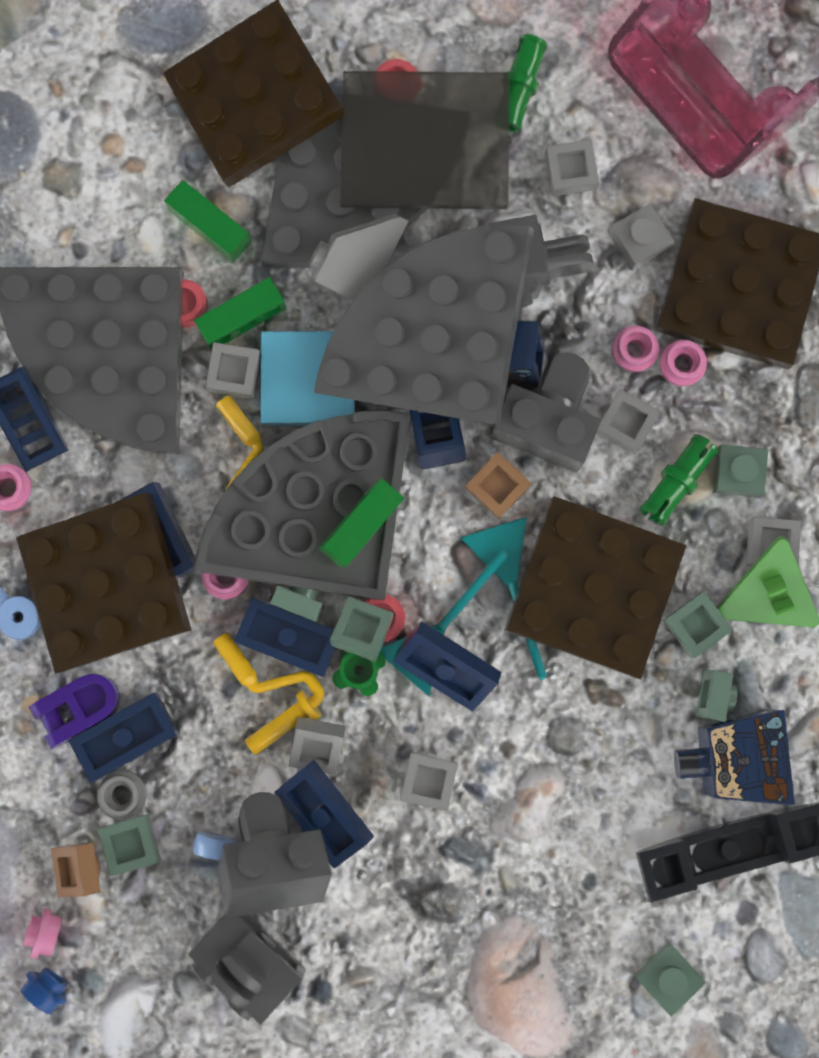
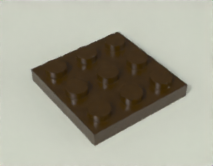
M279 0L270 3L163 72L166 81L209 158L228 188L346 115Z
M695 198L690 206L656 332L784 369H790L795 362L819 272V233Z
M144 492L16 537L55 674L192 631L151 493Z
M553 496L546 510L504 631L641 680L687 545Z

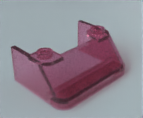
M642 0L611 38L608 46L610 64L696 165L709 177L724 178L739 170L793 127L819 101V77L808 81L797 93L787 86L774 85L763 90L753 100L696 35L710 17L711 0Z

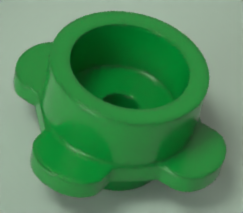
M340 649L342 660L339 670L335 671L332 676L335 686L340 689L346 687L358 689L363 696L375 694L378 690L376 679L379 669L383 668L386 664L383 653L380 652L377 661L374 662ZM362 665L364 668L363 673L357 674L354 670L355 666Z

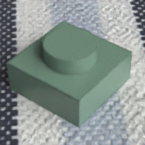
M726 444L718 446L719 452L716 456L713 493L756 498L764 496L768 449Z
M277 585L270 603L273 606L319 623L325 609L323 603L316 601L319 592L298 587H290L288 590Z
M704 591L663 619V622L691 659L696 658L733 631Z
M348 596L330 638L331 646L376 662L393 621V612Z
M718 670L703 671L696 717L726 722L727 713H733L737 702L738 689L736 685H732L733 673Z
M149 813L98 829L110 877L161 861Z
M670 942L634 975L671 1017L706 984V981Z

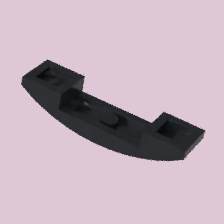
M819 802L722 823L637 851L636 856L648 901L655 902L698 890L697 885L776 863L786 862L791 864L819 856Z

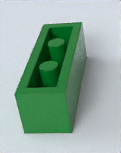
M183 179L164 200L169 212L232 263L252 243L249 232Z
M268 277L194 319V322L212 351L213 342L227 344L287 310L273 281Z
M383 478L375 481L318 549L340 568L347 567L405 498Z

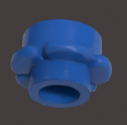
M44 967L40 973L29 971L26 974L28 981L20 991L33 1006L46 1014H52L59 1004L65 1005L67 999L63 990L67 987V983L57 973Z

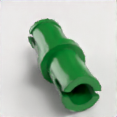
M524 34L520 36L511 70L504 74L502 86L505 89L496 117H494L493 125L508 133L521 132L522 122L530 97L536 95L539 83L536 78L548 44L545 40L535 35Z
M694 434L674 464L667 465L661 472L662 480L645 503L639 507L640 512L644 516H647L649 512L652 513L648 518L650 521L659 526H664L684 496L693 494L697 488L695 481L712 458L719 452L714 444H711L708 449L705 447L710 442L709 439Z

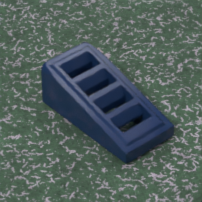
M20 367L0 377V427L24 470L27 472L69 451L41 391L33 383L26 367ZM21 386L24 394L5 403L2 394ZM30 402L34 410L13 420L10 411ZM39 418L43 427L22 437L18 428ZM48 435L52 443L30 454L26 445Z
M409 410L421 469H431L466 460L459 418ZM449 422L450 424L448 427L424 432L422 429L424 426Z

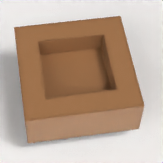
M496 452L465 485L464 489L500 520L528 490L532 483L500 453Z
M94 842L67 844L51 848L58 897H84L101 892L99 884L101 868L99 859L95 854Z

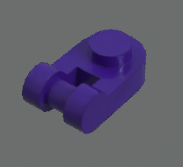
M88 674L29 706V709L35 720L41 719L48 733L44 738L52 750L111 717L119 706L120 692L118 686L111 678L100 674ZM68 704L75 719L65 724L58 709Z

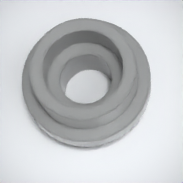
M119 770L107 775L100 783L97 792V800L101 810L107 816L118 820L128 819L138 814L145 805L147 790L143 780L134 772ZM120 785L128 787L131 792V798L127 803H120L116 799L115 792Z

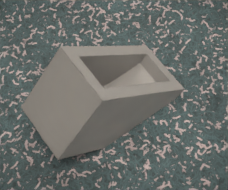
M394 213L334 233L328 244L321 240L309 263V266L315 269L312 274L313 280L353 301L366 285L385 269L408 220Z

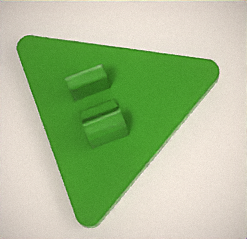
M782 536L775 539L716 607L725 620L812 628L819 625L818 613L787 538Z

